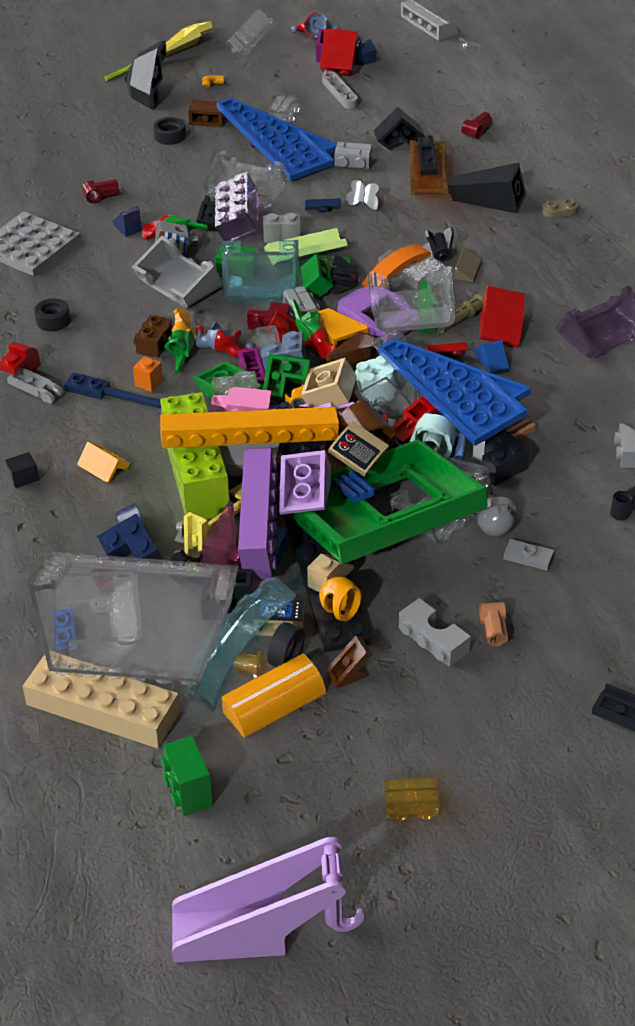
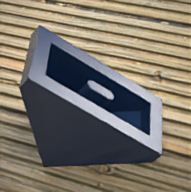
M138 206L121 212L112 221L113 225L125 237L142 231L140 209Z

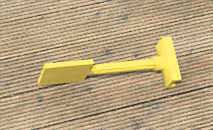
M242 483L229 491L230 496L240 500L209 522L191 512L184 516V551L187 555L204 550L206 554L201 561L208 558V536L211 535L213 530L241 511Z

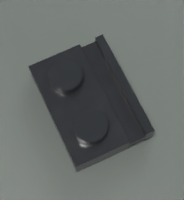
M606 683L605 689L592 707L591 714L635 732V694Z

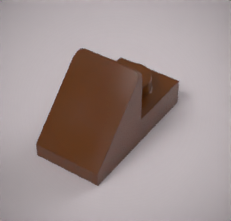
M355 636L325 671L336 687H343L369 676L363 665L373 654L363 639Z

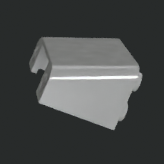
M161 236L132 266L135 274L142 282L185 308L190 307L223 287V279L217 273V267L214 263L203 261L201 266H199L193 259H187L179 252L178 244L173 239Z

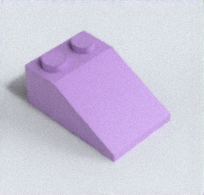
M325 450L281 456L280 515L325 509L331 485V464Z

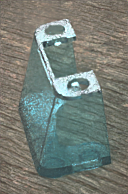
M279 240V251L241 252V241H222L223 298L229 302L284 301V290L292 288L295 290V288L299 287V240ZM229 246H234V247H236V248L233 249V250H228V249H226V248L229 247ZM285 246H293L294 248H292V249H286V248H284V247H285Z

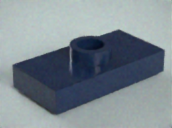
M340 198L305 201V210L328 212L329 209H341Z

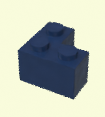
M136 513L97 536L104 551L113 563L133 553L136 561L144 570L163 559Z

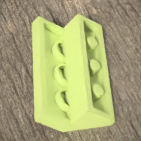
M334 228L268 243L264 250L272 264L276 265L311 257L314 254L320 255L342 250L348 245L346 238L340 239L338 229Z

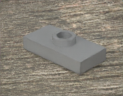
M510 539L504 552L503 560L547 571L553 558L554 550Z

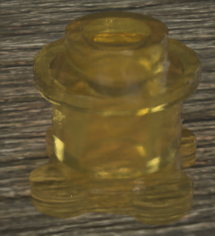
M244 650L240 655L237 654L234 661V668L237 669V673L240 675L242 673L252 674L253 680L258 678L263 664V652L258 651L257 656L247 654Z

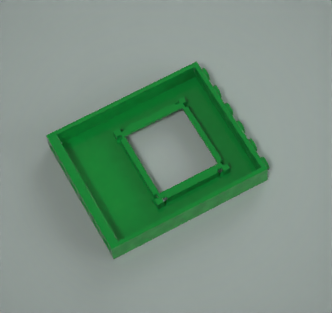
M417 439L385 451L365 477L349 466L331 471V485L325 509L290 513L287 515L341 564H344L488 508V491L484 485H481L428 445ZM353 471L375 490L408 478L433 498L391 515L383 516L364 499L358 503L351 501L334 486L333 479L338 478L341 480V476L344 474L349 477L348 473Z

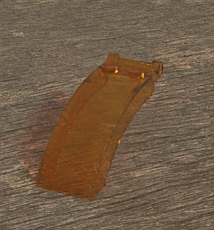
M410 140V195H447L445 141L433 142L436 149L438 174L420 175L417 151L418 142Z

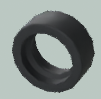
M164 117L157 120L153 125L154 138L160 144H178L186 137L185 123L180 118Z
M288 622L280 624L275 630L268 646V663L278 667L299 656L305 641L304 629Z

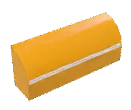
M303 653L222 696L223 713L245 738L326 694L325 684L318 669Z

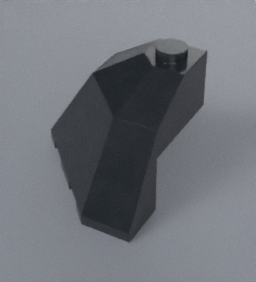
M163 40L139 52L128 72L125 73V82H127V89L131 98L152 110L155 109L159 102L158 86L163 79L162 63L167 56L166 41Z

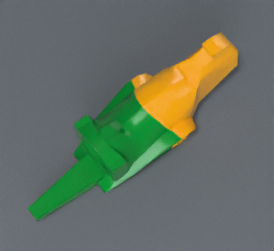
M177 308L173 311L175 313V325L172 329V336L168 338L169 341L165 344V348L170 354H174L176 358L175 373L180 371L197 337L196 332L191 328L190 314L182 308Z

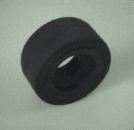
M57 298L45 299L34 308L36 324L42 330L58 331L70 323L69 306L64 300Z

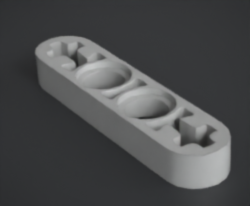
M324 72L322 74V83L343 107L347 109L356 108L358 105L356 94L335 72Z

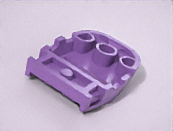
M379 286L360 288L343 297L338 302V313L367 325L369 328L368 335L373 337L379 336L383 339V344L394 338L397 339L419 325V315L401 296ZM385 299L393 307L397 306L402 310V312L381 325H378L363 314Z

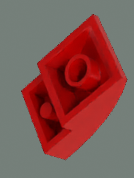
M487 285L483 295V309L480 314V339L490 342L502 340L503 345L518 348L523 325L525 294Z

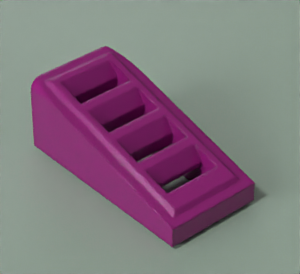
M258 348L238 351L241 369L247 372L259 370L258 372L249 373V377L260 375L261 377L252 378L251 380L263 383L265 371Z

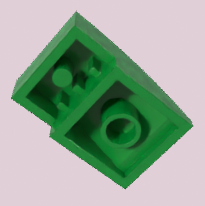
M227 361L193 377L194 382L210 400H212L213 395H228L229 389L232 387L263 390L261 384L250 379L249 372Z

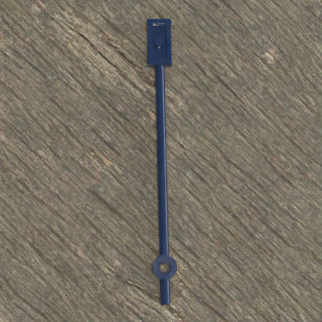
M73 372L64 384L65 391L100 400L104 395H109L161 408L159 399L110 388L109 381Z

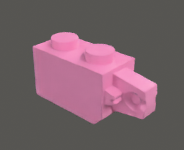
M232 387L229 389L228 395L212 396L211 410L218 412L270 410L271 391Z

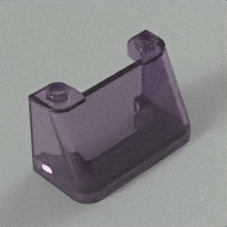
M629 285L620 290L622 293L619 297L611 296L607 302L584 312L577 311L576 309L570 310L559 322L556 329L563 338L586 357L597 359L604 352L635 339V293Z

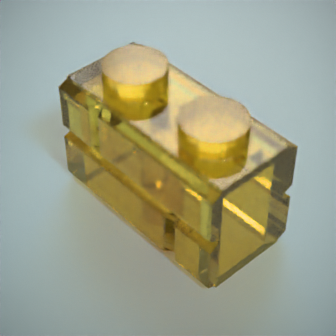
M437 778L384 780L386 818L404 820L407 817L430 819L433 816H438L439 795Z

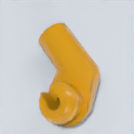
M220 75L204 76L202 78V85L205 88H209L211 84H224L225 77Z

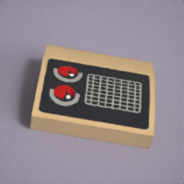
M352 421L333 442L328 452L365 477L372 466L382 457L389 445Z

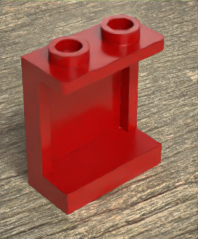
M325 29L320 68L323 72L332 71L340 73L342 76L354 74V56L356 43H358L359 39L357 31Z

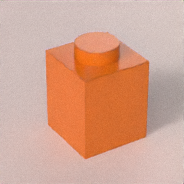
M144 356L133 367L136 387L153 392L163 382L161 362Z

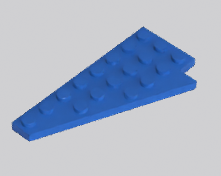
M234 98L217 102V109L289 181L334 165V159L329 154L335 152L336 143Z
M395 338L378 347V353L474 446L528 416L527 409L519 401L531 394L529 386Z

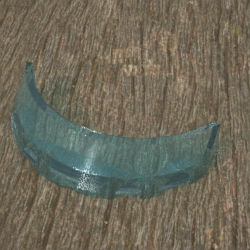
M272 577L260 582L259 587L254 593L244 595L237 602L236 608L222 618L199 649L194 658L196 663L186 674L185 679L189 682L187 687L183 689V694L214 712L217 708V697L221 685L236 658L258 630L276 612L292 601L296 594L277 577Z

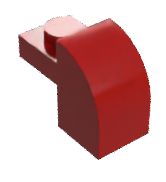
M19 342L9 344V352L0 360V370L16 375L22 368L34 372L41 365L38 351Z

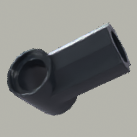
M635 486L627 491L615 492L610 508V516L616 520L628 519L630 512L635 509Z

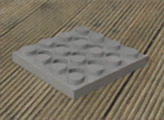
M23 211L0 228V262L34 276L81 239L80 233Z

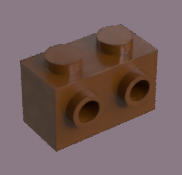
M149 315L147 320L142 323L139 332L134 335L133 343L136 346V353L159 358L165 348V344L169 341L168 338L172 336V319L158 315Z

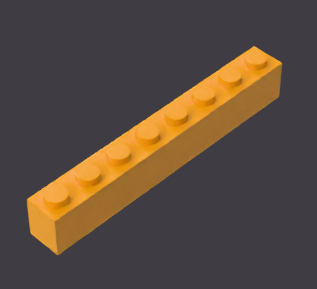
M335 407L160 415L162 449L330 441L338 438L339 421Z

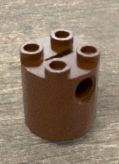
M360 399L337 414L340 433L353 421L388 444L387 450L392 448L395 441V432L372 404L366 400Z

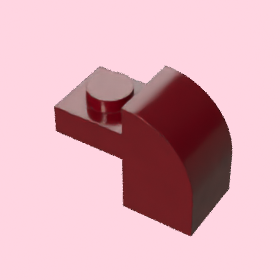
M271 302L268 311L248 309V329L265 331V336H273L266 330L271 319L279 308L291 317L290 304Z

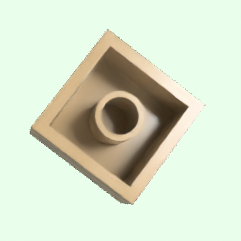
M346 358L309 369L301 396L306 404L308 403L312 408L330 402L334 407L347 404L350 401L357 375Z

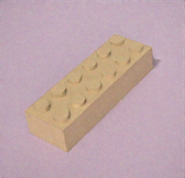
M46 651L23 685L26 705L158 749L180 714L179 695L176 692Z

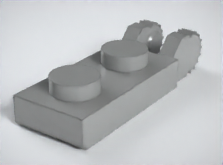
M22 368L16 375L11 374L7 378L8 384L36 397H40L48 404H52L55 401V395L60 397L63 394V389L59 385L25 368Z

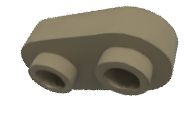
M571 198L548 201L543 204L542 214L548 218L574 215L577 213L578 203Z

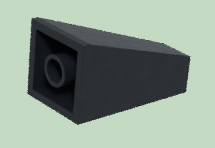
M519 163L453 176L448 184V192L451 194L452 201L511 213H517L526 196Z

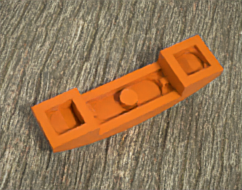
M419 244L408 245L393 252L368 274L362 283V287L379 286L386 288L389 285V278L412 262L418 265L431 256V252Z

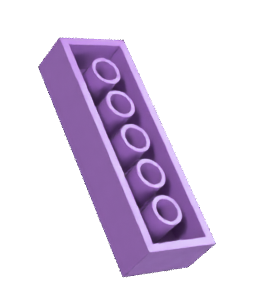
M271 448L244 450L238 551L242 569H252V580L272 579V569H276V556L273 553L277 552V540L273 537L278 535V525L275 518H278L279 513L278 505H275V503L279 502V490L276 486L280 485L279 472H275L277 470V458L272 457Z

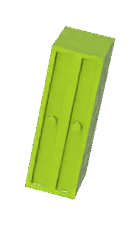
M202 392L160 399L162 414L208 412ZM219 446L167 448L185 515L191 512L204 519L215 518L230 507L228 476Z

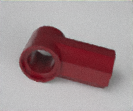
M484 111L472 121L465 120L461 133L479 139L483 134V130L492 124L493 118L488 112Z
M116 179L97 183L89 180L82 185V191L89 203H97L101 198L119 195Z

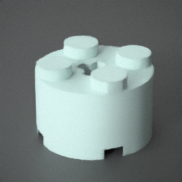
M382 356L365 362H359L356 365L357 388L364 400L367 401L368 399L372 400L373 403H383L391 400L395 396L394 393L398 392L397 372Z
M426 413L418 420L410 442L419 439L447 459L451 455L455 444L457 431L455 426L444 416Z

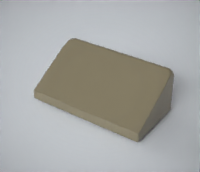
M463 248L455 267L454 279L473 282L482 259L467 248Z

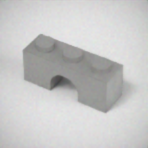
M418 598L399 612V629L403 634L415 640L420 647L432 653L437 660L451 667L470 652L471 636L454 623L445 629H435L436 610Z

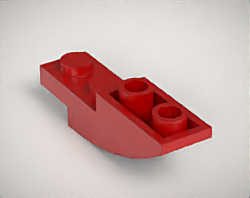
M421 396L402 412L403 417L391 427L395 432V439L402 445L408 443L418 420L424 414H442L428 400Z

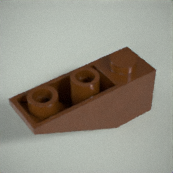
M358 332L330 352L326 358V363L346 358L351 368H353L359 362L375 359L378 357L380 339Z

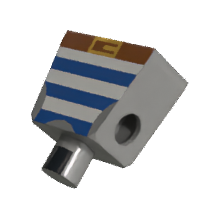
M157 221L155 242L161 236L173 239L178 244L177 248L184 257L187 254V247H198V236H189L187 226Z

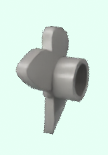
M358 180L351 182V189L353 191L348 193L345 204L355 205L365 202L370 208L378 210L379 199L376 194L379 192V185L371 183L368 186H364Z

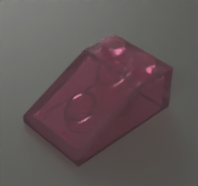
M231 501L227 503L202 545L204 574L205 567L241 569V565L238 564L239 551L237 548L234 506Z

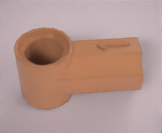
M504 602L480 603L481 625L484 624L487 643L493 647H500L508 641L505 624Z

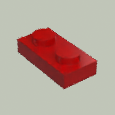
M467 342L427 345L424 349L440 355L450 353L451 357L461 356L462 352L467 350Z

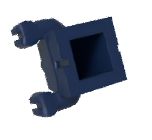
M359 37L354 56L357 64L376 62L377 49L371 39L362 43Z

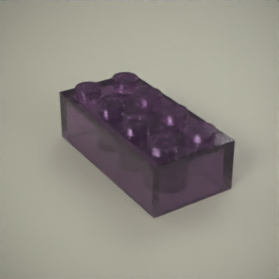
M248 172L238 174L234 178L222 181L216 186L215 228L225 243L258 229L257 187Z

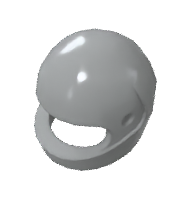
M506 497L488 498V508L478 511L477 523L485 534L492 537L503 536L513 526L514 517L512 515L516 512L515 503Z

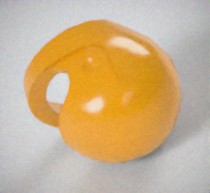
M340 576L330 578L324 582L319 598L322 607L328 613H334L337 620L349 621L356 614L360 606L361 592L351 580Z

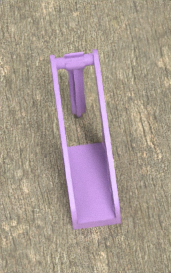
M335 837L321 839L176 898L172 903L173 963L285 955V937L324 909L326 924L335 931L346 932L358 927L364 920L363 908L357 909L356 915L352 918H342V897L346 893V887L341 882L343 879L342 857L339 854L342 849L341 840ZM322 865L324 884L282 900L285 890Z

